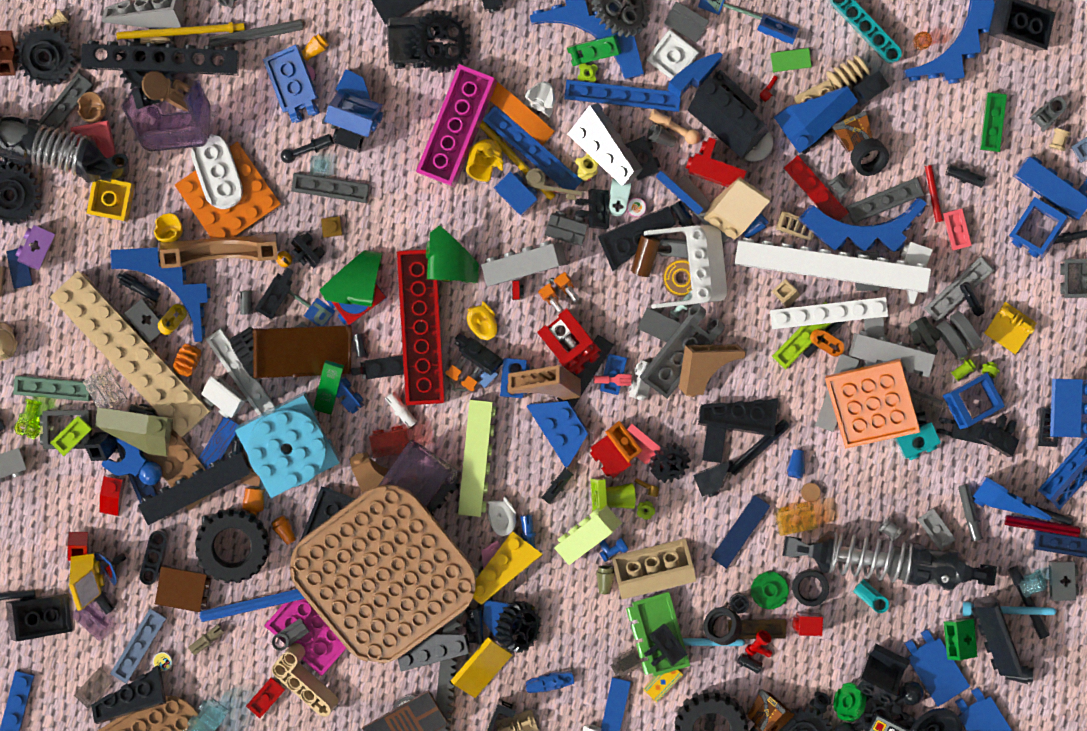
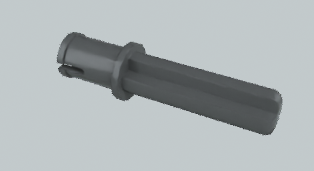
M969 484L960 485L958 490L967 521L965 525H968L971 542L982 540L983 537L979 525L981 521L977 518Z

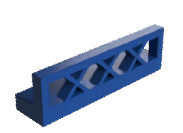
M1087 438L1081 441L1038 489L1059 510L1087 480V470L1083 472V469L1087 466ZM1075 480V483L1070 486L1071 482ZM1061 494H1063L1062 497H1061V499L1057 502L1056 499H1057Z

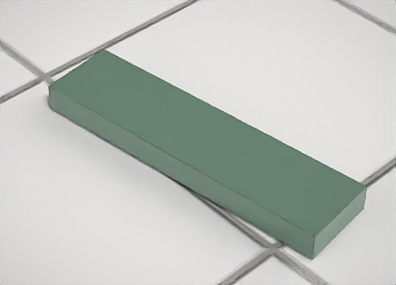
M15 376L13 395L90 402L92 382Z

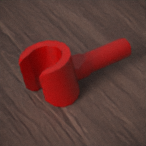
M773 76L767 87L760 93L759 96L764 102H767L773 96L769 90L777 81V76Z

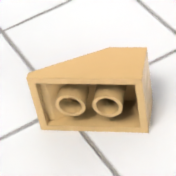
M739 177L710 203L703 219L735 240L749 227L770 202L771 198Z

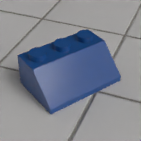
M1052 378L1051 437L1087 438V380Z

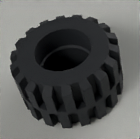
M248 327L232 337L230 343L246 372L254 378L253 328Z

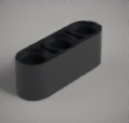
M156 530L149 537L139 576L140 581L145 585L155 583L160 576L161 566L169 541L168 533L164 530ZM157 533L161 534L164 538L161 544L155 541ZM151 552L158 554L159 560L157 562H153L150 559ZM146 571H151L154 574L152 581L146 579Z

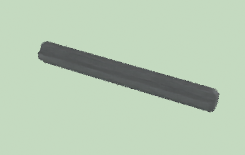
M295 20L213 36L209 38L210 46L218 47L303 30L302 20Z

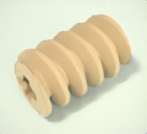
M855 55L853 56V61L850 59L846 61L847 66L841 63L840 69L834 67L833 73L831 71L826 72L827 79L830 80L834 90L837 87L842 88L844 83L849 87L850 80L856 83V76L863 79V72L870 75L869 68L861 57L859 58Z

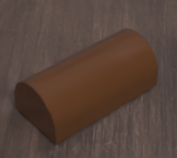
M641 235L631 267L632 273L642 277H650L661 241L659 238Z

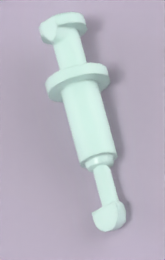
M692 290L682 301H688L692 298ZM679 305L670 312L673 316L678 317L680 315L679 312L682 309L687 310L688 307L687 305Z

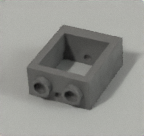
M92 410L42 411L40 426H43V434H40V444L43 445V449H56L50 444V416L81 415V418L92 428ZM92 430L81 440V444H77L73 449H86L84 445L92 437Z

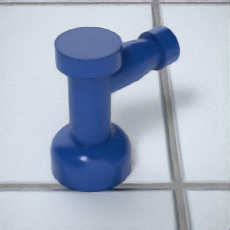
M622 537L616 541L617 545L612 548L609 547L604 539L599 542L603 550L600 552V555L604 562L609 561L608 558L620 551L622 553L629 551Z

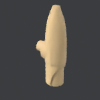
M166 37L140 38L141 44H164L170 42V39Z

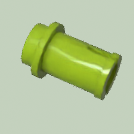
M970 359L964 360V363L951 373L959 382L971 371L975 372L976 366Z

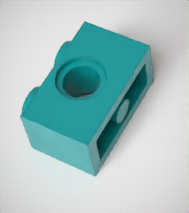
M932 422L920 425L921 430L919 433L895 438L904 459L909 458V460L920 457L919 453L925 450L928 453L938 448L937 445L941 442ZM920 436L923 439V444L920 447H915L914 439Z

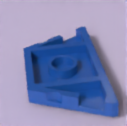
M569 400L528 404L527 408L565 468H567L589 434L586 426Z

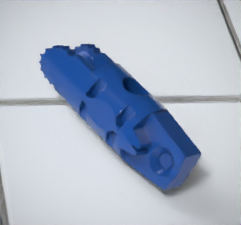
M572 671L553 672L526 681L525 686L530 694L548 692L574 684V676Z

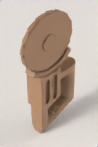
M151 71L145 75L142 81V89L148 98L152 100L160 99V101L165 100L191 115H196L197 90L178 79L174 81L171 88L170 79H166L158 71ZM178 89L189 94V106L186 105V96L178 92Z

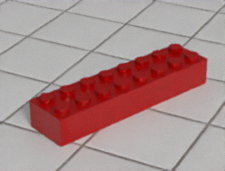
M426 250L397 251L406 405L445 403L438 280L427 279L428 259L426 258Z

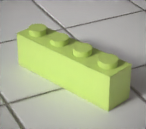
M607 505L601 510L599 508L595 509L590 514L591 518L586 516L579 522L580 526L577 524L568 531L569 535L564 533L558 538L559 543L554 548L568 565L613 533L622 524Z

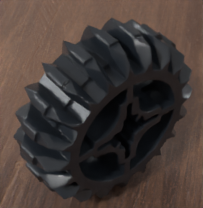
M514 601L513 603H508L507 607H503V613H498L500 616L499 620H495L498 623L497 627L494 628L498 631L495 636L499 638L497 642L504 649L513 653H523V651H528L529 647L534 646L533 641L538 640L537 634L541 633L539 627L542 626L539 623L541 617L538 616L539 611L535 609V606L528 604V602Z

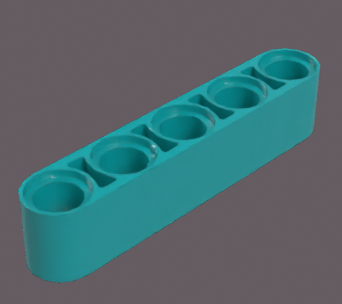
M830 0L833 8L885 62L893 64L901 58L902 51L900 47L855 0H844L843 3ZM854 8L857 11V16L850 17L847 10ZM862 22L869 23V31L861 29ZM875 36L883 38L882 45L875 44ZM892 49L896 52V59L888 57V50Z

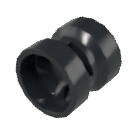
M735 593L730 597L729 605L735 613L741 614L749 608V601L744 594Z

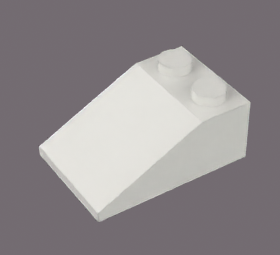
M211 376L202 392V395L205 397L203 400L210 406L216 405L220 409L218 412L225 418L229 416L234 418L247 401L243 395L219 376Z

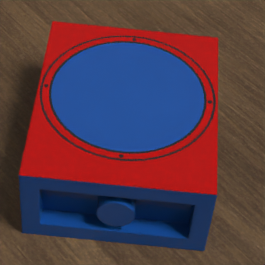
M375 283L372 307L327 302L332 309L336 307L339 311L338 317L344 325L346 323L352 325L353 322L377 304L383 302L387 297Z

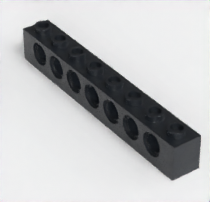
M90 40L87 41V44H82L81 67L83 69L158 71L164 73L239 76V51L235 50V47H223V50H216L215 46H204V49H196L195 45H184V48H177L175 44H165V47H157L155 43H146V46H138V43L126 42V45H119V42L107 41V45L99 44V41ZM105 50L107 57L104 60H99L98 53ZM125 51L127 54L126 59L118 61V53ZM140 52L146 53V59L142 62H138L136 58ZM159 53H164L166 56L165 60L158 63L156 56ZM178 54L185 55L183 63H176L175 58ZM197 55L204 56L205 59L202 64H195V57ZM216 56L224 57V62L221 65L214 64Z

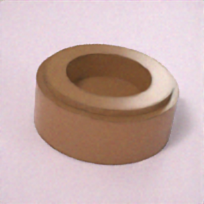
M806 483L801 488V496L808 502H814L820 497V488L814 483Z

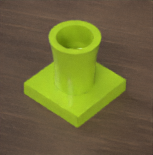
M590 478L592 512L597 508L601 510L606 505L609 508H635L636 496L633 483L606 487L605 479Z

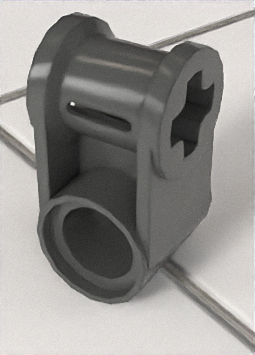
M1054 97L1040 107L1029 119L1034 120L1041 127V131L1044 132L1065 111L1066 101L1061 97ZM1053 101H1058L1061 104L1059 111L1053 110Z

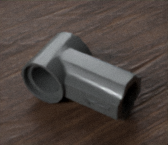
M299 618L274 635L272 646L278 651L285 650L310 631L302 619ZM277 637H284L286 644L284 646L277 645Z

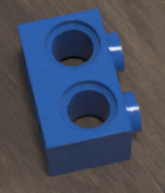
M504 358L500 396L523 398V394L527 395V393L510 394L508 392V374L512 373L511 366L514 363L520 364L522 371L530 370V364H527V360Z

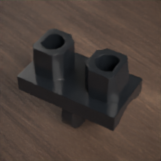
M308 232L293 238L291 244L294 246V249L291 253L295 258L292 262L296 264L299 261L303 266L309 263L314 269L320 263L325 251L320 246H317L313 251L309 248L308 245L313 241V238Z

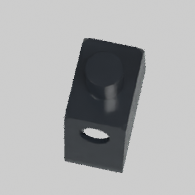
M877 71L851 89V92L858 100L857 104L862 106L889 88L890 85L882 73Z

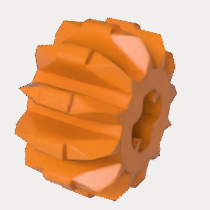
M184 344L177 353L173 370L181 376L190 377L200 362L201 350L194 345Z

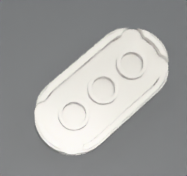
M206 134L199 137L192 147L191 156L205 198L216 208H232L241 200L243 186L229 145L222 137Z

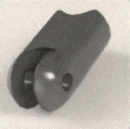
M660 239V245L670 246V249L659 248L658 254L668 257L688 258L687 240Z

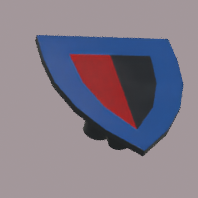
M95 552L96 561L100 562V567L113 586L118 583L115 566L126 560V556L121 553L112 560H109L102 553Z

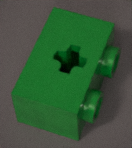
M959 618L944 621L947 660L960 661L978 657L974 619Z

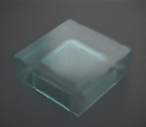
M311 156L310 175L329 176L330 157Z

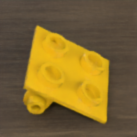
M1004 302L984 334L1016 355L1029 334H1032L1035 330L1037 322L1007 302Z

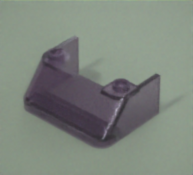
M195 80L183 98L189 110L185 112L163 114L157 104L136 109L131 90L121 107L141 146L145 150L153 152L201 147L207 143L210 137L211 105L199 80Z

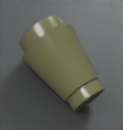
M598 566L596 576L599 594H610L615 574L613 566Z

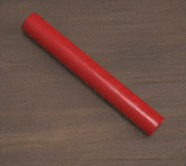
M925 166L935 223L943 222L933 166Z

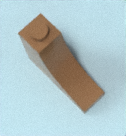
M738 344L685 345L679 388L689 397L704 395L706 385L712 375L726 363L737 359H744L745 351Z
M560 365L509 373L508 392L510 394H547L562 400L581 397V379Z
M368 452L359 453L349 458L351 469L362 493L379 485H396L408 489L421 484L416 467L407 470L388 469L377 464L369 456Z

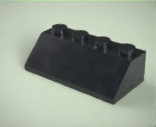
M711 77L696 91L687 110L742 159L769 132L765 123Z
M996 593L973 600L975 607L972 608L975 619L979 618L981 624L978 625L981 636L985 635L987 642H984L987 652L992 653L993 659L990 660L993 669H998L1000 676H1023L1021 661Z

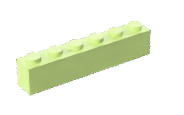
M471 399L469 401L458 515L481 517L482 513H486L487 501H483V496L488 493L489 482H485V476L490 474L491 463H487V457L492 454V444H489V437L494 435V425H491V417L495 418L496 406H493L491 401Z

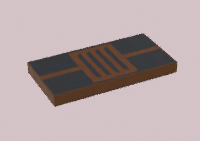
M427 690L366 724L362 729L363 731H436L447 725L448 721L430 691Z

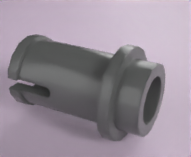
M239 291L240 308H238V311H240L241 315L252 314L254 310L252 308V291Z

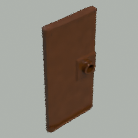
M352 326L254 328V378L319 376L322 374L325 360L344 365L342 374H351Z

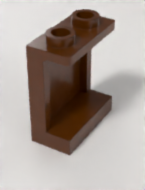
M163 565L160 570L155 605L200 613L207 606L208 597H205L206 589L209 590L211 578H208L206 573Z

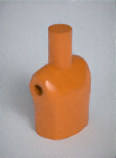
M245 487L243 509L249 511L250 514L252 512L256 516L257 512H262L265 504V489Z

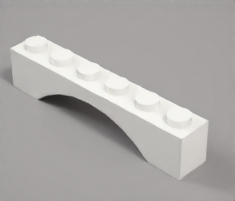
M886 297L770 310L772 329L887 317L888 311Z

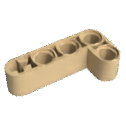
M293 643L272 666V673L317 714L326 717L337 706L338 698L299 663L305 655V649L302 645Z

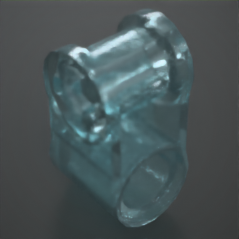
M1040 569L1034 570V573L1030 575L1025 574L1020 582L1021 590L1026 598L1030 597L1031 594L1043 592L1048 587Z

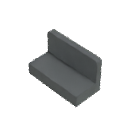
M676 1L664 24L697 42L709 20Z

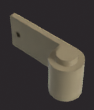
M531 169L526 175V181L532 189L565 194L566 199L576 201V196L582 197L583 195L580 191L545 186L546 177L540 169Z

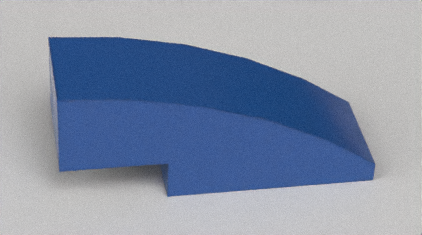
M719 52L708 55L688 65L669 82L668 90L680 99L691 85L698 89L721 63L723 54Z

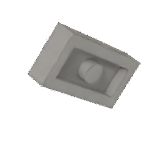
M933 508L917 518L939 550H942L956 540Z

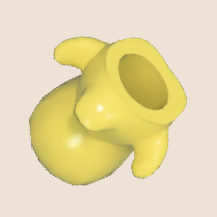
M586 153L587 156L576 158L575 163L579 166L578 177L588 182L597 175L599 163Z

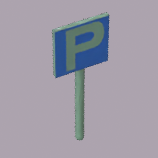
M291 290L288 292V294L309 308L304 317L317 326H325L335 312L334 309L319 298H316L312 305H310Z

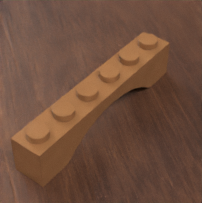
M276 234L160 242L161 268L182 267L195 262L225 258L255 261L278 260Z

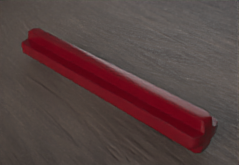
M1006 515L1004 524L1007 526L1079 537L1081 528L1078 526Z

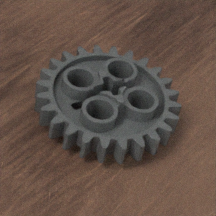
M593 0L591 4L595 5L592 11L598 13L595 18H601L599 24L605 23V30L611 28L612 34L617 31L619 37L623 34L626 38L630 35L634 37L637 33L640 34L650 20L648 16L651 12L647 10L650 5L644 3L646 0Z

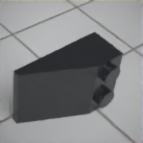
M68 594L24 598L6 602L10 640L18 642L72 632Z

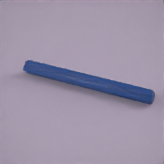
M298 589L203 610L199 613L201 622H207L305 598Z

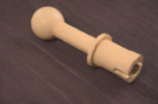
M653 109L648 119L660 124L665 129L668 127L684 136L687 143L694 145L699 142L700 134L697 130L685 129L671 121L672 116H666L656 109Z

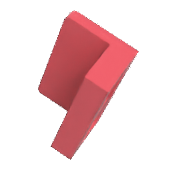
M631 423L627 431L643 450L636 457L644 464H648L651 460L650 457L655 455L654 451L661 450L660 446Z

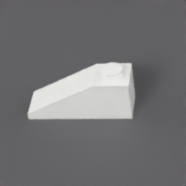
M908 242V245L903 246L901 256H904L902 261L908 262L909 266H916V263L927 265L933 249ZM906 290L908 303L914 304L918 292Z

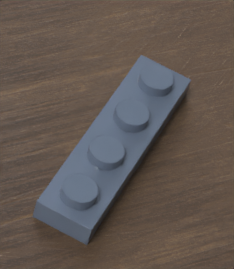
M152 608L149 609L111 671V675L126 684L128 683L167 617Z

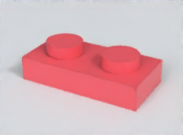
M963 209L943 213L952 251L972 246Z

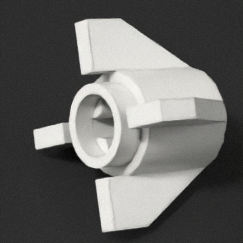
M546 81L539 82L527 91L524 104L529 109L533 108L537 111H542L546 117H551L556 102L555 90L550 83Z

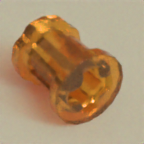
M925 31L919 32L913 38V46L919 51L927 49L932 43L931 35ZM922 37L926 38L925 43L920 45L919 39Z

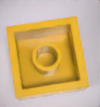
M113 179L111 182L104 180L92 182L86 214L128 222L135 184Z

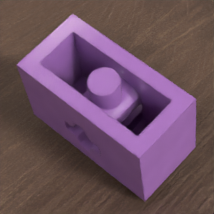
M33 225L32 229L27 228L23 237L27 240L24 246L20 245L17 250L16 256L19 257L17 261L39 271L55 234L36 225ZM34 242L38 243L37 247L40 249H36L33 252L31 251V246H29V244L33 245Z

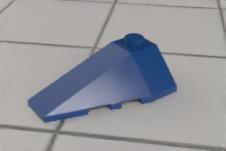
M848 86L827 92L818 98H810L806 102L789 105L775 115L774 119L796 150L801 153L815 143L858 100Z
M983 477L972 495L975 498L974 502L983 508L987 505L1041 519L1051 520L1052 518L1030 503L1025 502L1019 496L1008 492L1009 490L988 477Z

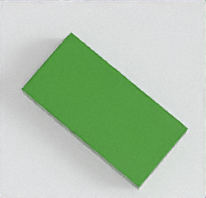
M809 48L770 53L773 73L811 68Z

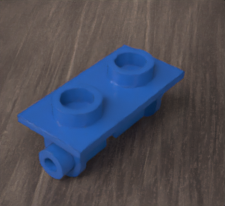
M341 377L337 398L339 399L345 395L346 398L341 403L348 412L354 414L359 410L357 406L360 408L364 406L362 403L364 399L358 392H353L350 388L352 384L346 377Z

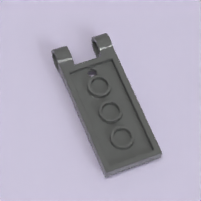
M700 304L691 306L688 317L639 377L667 399L680 383L685 345H711L724 331V323L717 318L712 319L708 323L707 331H704L697 325L706 315V309Z

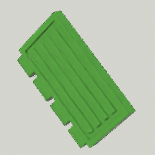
M669 592L631 602L632 606L626 608L629 621L637 620V623L632 624L631 628L635 640L642 638V642L636 643L640 658L646 657L643 653L655 645L648 635L664 623L685 649ZM658 648L650 656H647L648 660L641 662L644 674H652L653 677L690 666L688 656L686 655L674 666H671L666 658H664L653 667L651 664L652 660L662 654Z

